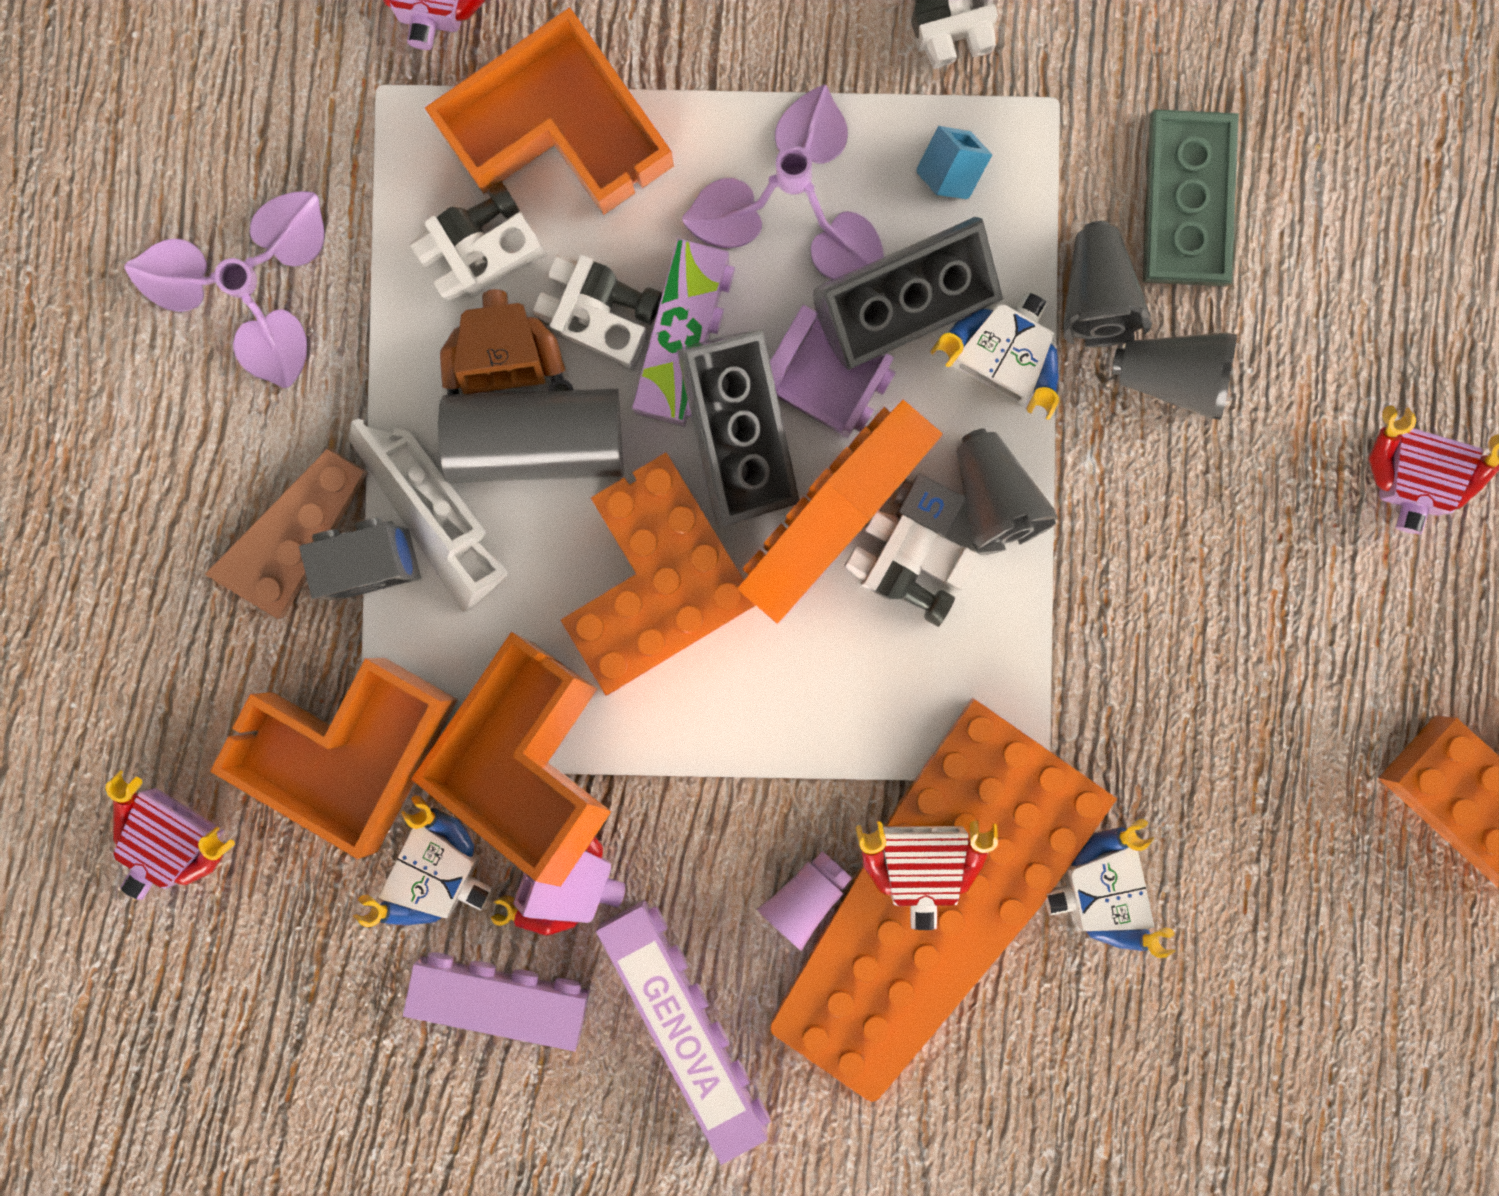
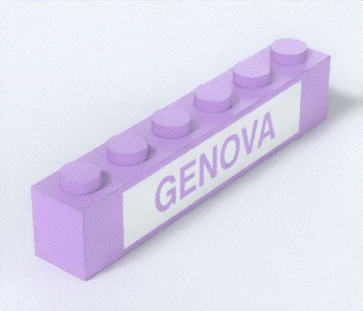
M644 899L600 923L596 933L719 1163L723 1165L767 1141L766 1124L770 1123L771 1120L761 1099L752 1100L746 1088V1085L750 1084V1080L742 1063L739 1060L732 1062L725 1049L726 1046L730 1045L721 1024L718 1021L712 1024L704 1009L709 1004L704 992L698 983L691 985L683 970L688 968V964L677 944L670 947L663 932L668 927L661 912L656 906L650 909Z

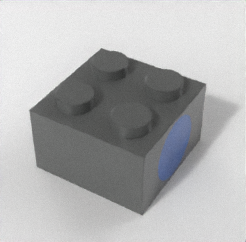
M381 518L364 520L355 524L356 531L339 533L338 529L319 532L312 535V543L299 546L312 599L339 601L421 579L410 531L408 528L394 525L393 521L382 522Z

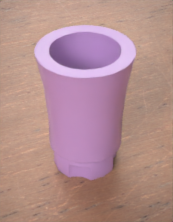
M822 851L816 859L812 860L811 864L807 862L781 890L756 910L802 951L824 916L843 895L841 890L846 888L845 886L852 878Z

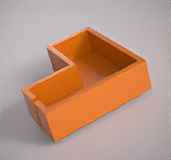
M571 7L425 107L431 120L483 194L487 193L490 187L500 181H504L545 151L555 146L601 213L605 215L635 194L633 184L638 182L644 188L674 167L671 149Z
M904 399L891 412L886 407H883L869 425L829 466L830 469L826 468L810 486L806 496L811 501L803 496L786 515L784 522L789 527L786 528L781 523L763 543V548L767 551V554L759 549L742 570L748 576L737 589L778 624L870 521L940 439L943 433Z
M667 452L632 472L636 478V481L629 484L624 477L591 497L592 502L636 574L560 620L606 696L756 606L737 589L744 579Z
M511 632L411 780L535 882L561 887L612 812L548 763L597 691V688L573 670L564 666L562 662L536 643Z
M365 658L330 725L274 692L250 694L232 729L238 733L259 731L257 736L254 734L228 736L210 772L354 858L360 859L379 851L415 783L411 778L435 745L458 699L387 658Z
M1435 715L1378 779L1499 889V755L1458 718Z

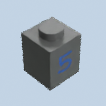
M919 473L913 482L905 479L893 501L900 505L895 516L904 515L938 535L946 537L966 497Z

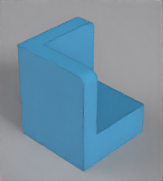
M938 126L916 171L936 195L968 199L972 195L993 154L971 131Z

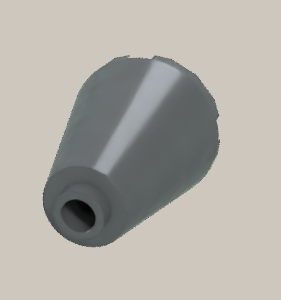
M1106 221L1088 223L1084 226L1083 230L1077 233L1063 321V337L1068 343L1075 345L1074 337L1085 339V346L1093 348L1114 346L1135 340V331L1144 328V334L1150 331L1152 318L1120 231L1117 227L1111 226Z
M1225 332L1127 341L1125 349L1116 348L1112 374L1120 375L1119 384L1207 418L1221 420L1229 388L1237 334Z
M985 428L969 432L962 437L963 443L957 448V456L964 496L966 497L965 502L972 542L978 554L989 555L1005 551L1004 544L1016 540L1021 545L1043 534L1056 524L1055 519H1058L1054 507L996 432H987Z

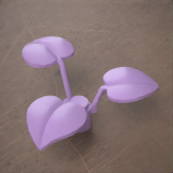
M821 85L800 97L780 118L775 130V142L779 151L776 158V174L769 177L767 187L756 202H754L752 189L746 183L735 178H723L706 186L699 193L690 209L682 216L686 228L700 240L716 247L737 248L747 245L760 234L762 221L756 211L765 206L776 187H780L781 190L788 194L795 195L805 192L817 221L824 230V232L814 238L811 244L812 262L820 274L834 280L884 257L880 238L873 225L865 217L847 211L840 213L831 225L826 221L815 194L814 185L811 183L812 162L824 164L834 160L844 150L848 138V129L844 116L835 104L826 85Z
M291 192L278 196L262 205L252 218L250 236L257 245L267 250L256 257L247 258L245 262L235 258L225 259L218 264L215 272L211 273L208 277H204L207 262L203 253L194 244L182 239H168L156 243L124 265L128 276L138 290L152 302L167 310L185 312L197 308L204 298L202 284L210 285L216 283L223 292L235 298H242L243 302L255 315L257 321L243 323L235 334L233 348L240 365L252 375L272 382L282 388L290 387L299 377L307 355L305 330L299 320L286 310H275L264 317L262 311L251 297L257 286V276L253 268L268 261L274 254L281 263L287 266L308 264L319 255L324 244L325 230L319 198L314 192Z

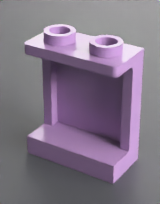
M802 305L770 360L777 397L849 438L853 429L861 432L871 417L874 409L867 405L874 392L877 391L883 395L896 372L889 369L894 357L886 353L885 356L880 355L847 370L831 349L817 318L818 313Z

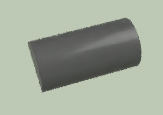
M972 217L820 285L813 291L815 309L825 337L834 354L847 370L1003 300L984 222L979 217Z
M763 330L724 336L677 349L716 525L724 527L796 505L800 499Z
M619 389L443 395L441 398L438 416L439 451L443 474L448 483L623 477L624 475Z

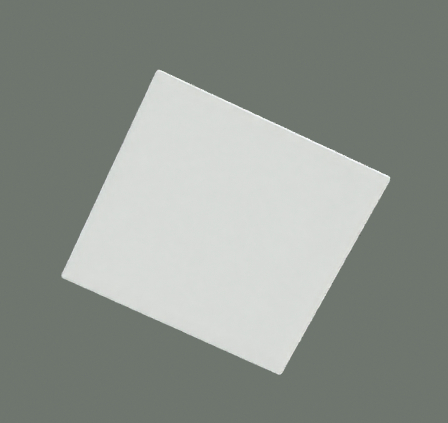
M380 85L376 89L367 427L391 432L393 428L410 431L442 474L438 438L439 404L442 396L447 395V389L442 387L441 348L453 329L460 326L461 314L465 310L483 308L482 295L487 290L499 289L505 291L508 295V304H523L527 317H535L532 310L541 292L561 300L566 286L554 282L548 277L550 268L557 255L576 260L579 259L580 254L589 257L594 262L609 267L618 281L642 293L647 287L660 292L664 291L677 238L728 251V265L735 267L729 293L721 291L717 307L724 309L718 334L710 333L708 340L763 330L769 360L772 359L802 305L816 311L813 299L814 289L831 281V279L820 274L812 262L811 244L814 238L824 232V230L820 227L805 192L795 195L788 194L781 190L780 187H776L765 206L756 211L762 221L760 234L747 245L737 248L716 247L700 240L686 228L682 220V216L690 209L699 193L706 186L719 179L735 178L743 181L752 189L754 202L760 198L769 183V177L776 174V158L779 154L775 142L776 126L786 110L800 97L805 95L806 92L628 89L671 149L674 167L644 188L638 182L633 184L635 194L603 215L556 147H551L502 181L546 251L547 256L535 263L530 261L506 275L496 284L483 289L484 291L475 297L466 292L459 297L446 301L438 292L431 278L451 267L448 261L442 256L425 267L416 256L410 243L428 230L424 221L434 215L438 217L447 208L453 206L467 210L491 198L489 192L482 193L425 110L426 106L455 86ZM831 93L835 104L846 121L848 138L844 150L834 160L824 164L812 162L811 183L814 185V191L826 221L831 225L840 213L847 211L865 217L875 228L885 257L972 217L982 218L1003 300L986 307V309L994 311L1001 303L1016 310L1026 292L1041 297L1048 303V307L1038 324L1054 333L1051 344L1056 348L1059 101L1054 97ZM938 126L971 131L993 154L972 195L968 199L936 195L917 174L916 169ZM500 213L485 224L482 229L486 234L510 218L506 219ZM613 303L609 313L645 327L649 335L634 371L556 335L555 337L557 338L566 368L562 372L564 380L570 382L574 390L619 389L623 477L449 483L486 531L483 539L478 543L507 570V577L473 608L463 612L410 533L421 579L363 594L362 663L365 658H387L458 699L439 737L511 632L536 643L562 662L564 666L570 668L596 687L597 691L548 762L562 774L914 781L972 697L1050 751L1054 526L1021 545L1016 540L1004 544L1005 551L982 555L963 590L955 591L927 574L920 572L915 582L934 595L939 590H944L955 596V601L942 624L937 627L925 620L924 614L926 610L902 599L890 600L883 598L877 593L861 586L862 580L844 567L855 546L876 556L884 543L864 531L867 526L866 524L778 624L755 606L610 695L606 696L560 621L565 616L636 574L592 502V496L624 477L629 484L636 481V478L632 472L667 452L744 580L748 576L742 570L759 549L767 554V551L763 548V543L781 523L786 528L789 527L784 521L786 515L795 506L786 507L724 527L716 525L692 417L688 416L686 425L683 427L635 414L632 409L656 317L651 325L646 324L635 318V309ZM957 321L887 352V354L894 357L889 369L896 373L883 395L877 391L874 392L867 405L874 409L865 427L869 425L883 407H886L891 412L904 399L943 433L940 439L905 479L913 482L914 478L920 473L964 496L957 448L963 443L961 440L963 436L974 430L985 428L987 432H996L1054 507L1055 411L1050 420L1045 419L1047 412L1038 405L1035 406L1030 414L1026 411V407L1031 398L1021 405L954 366L946 367L945 364L949 360L946 352L937 350L932 355L930 353L931 348L941 335L948 333ZM543 323L554 334L551 328ZM545 376L546 384L481 393L548 391L551 379L550 376ZM559 384L553 389V391L569 390L564 384ZM778 398L799 499L804 496L811 501L806 496L810 486L826 468L830 469L829 466L851 444L860 432L853 429L849 438H846ZM366 466L368 474L366 476L365 520L381 518L382 522L393 521L394 525L407 528ZM902 483L878 511L898 518L895 514L900 505L893 501ZM964 501L947 536L944 538L977 553L973 546L966 502Z

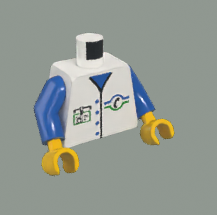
M1026 292L1016 310L1000 303L994 311L983 308L957 321L948 333L941 335L930 350L932 355L937 350L946 352L949 357L948 362L945 364L946 367L954 366L1021 405L1031 398L1026 407V411L1030 414L1035 406L1038 405L1046 410L1047 415L1045 419L1050 420L1059 404V397L1056 393L1059 381L1057 349L1051 344L1054 333L1038 324L1048 307V303L1033 293Z
M413 796L411 798L412 802L421 809L415 815H409L405 811H401L405 822L412 830L378 897L384 901L379 904L372 896L367 894L361 895L358 901L362 905L372 906L371 910L364 916L354 914L353 917L365 927L375 926L379 922L404 926L435 923L441 918L449 917L454 912L459 900L481 911L493 887L471 877L480 857L474 853L475 844L460 820L436 808L430 809L421 796Z
M1138 819L1127 830L1120 827L1093 833L1064 874L1067 886L1054 888L1051 893L1047 894L1045 903L1049 915L1072 911L1075 924L1082 931H1086L1090 938L1119 949L1149 950L1157 958H1166L1176 951L1175 949H1164L1159 944V936L1170 938L1175 935L1171 928H1161L1153 934H1150L1148 930L1155 927L1138 851L1147 849L1154 841V837L1143 840L1135 833V830L1145 828L1148 822L1145 819Z

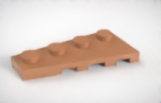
M326 449L205 575L276 619L284 618L307 579L299 546L312 543L313 534L336 529L367 476L368 471L336 451Z

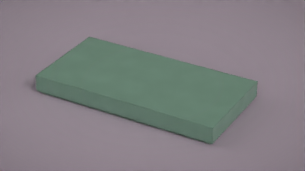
M1153 109L1150 113L1143 261L1144 283L1226 287L1232 284L1239 113Z

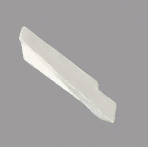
M361 419L352 421L349 433L351 444L461 610L467 612L508 575L507 570L478 543L483 539L486 531L452 486L446 481L443 474L410 431L393 428L391 432L366 427L364 420Z

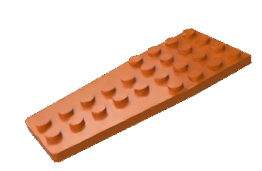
M972 697L898 802L884 827L963 826L968 832L969 841L970 823L972 821H978L980 833L989 832L994 823L997 825V847L988 853L984 867L969 891L959 895L957 905L937 906V929L934 930L912 929L910 906L894 905L891 895L879 892L862 864L770 1022L772 1034L866 1100L871 1102L877 1101L1047 899V894L1053 891L1117 798Z

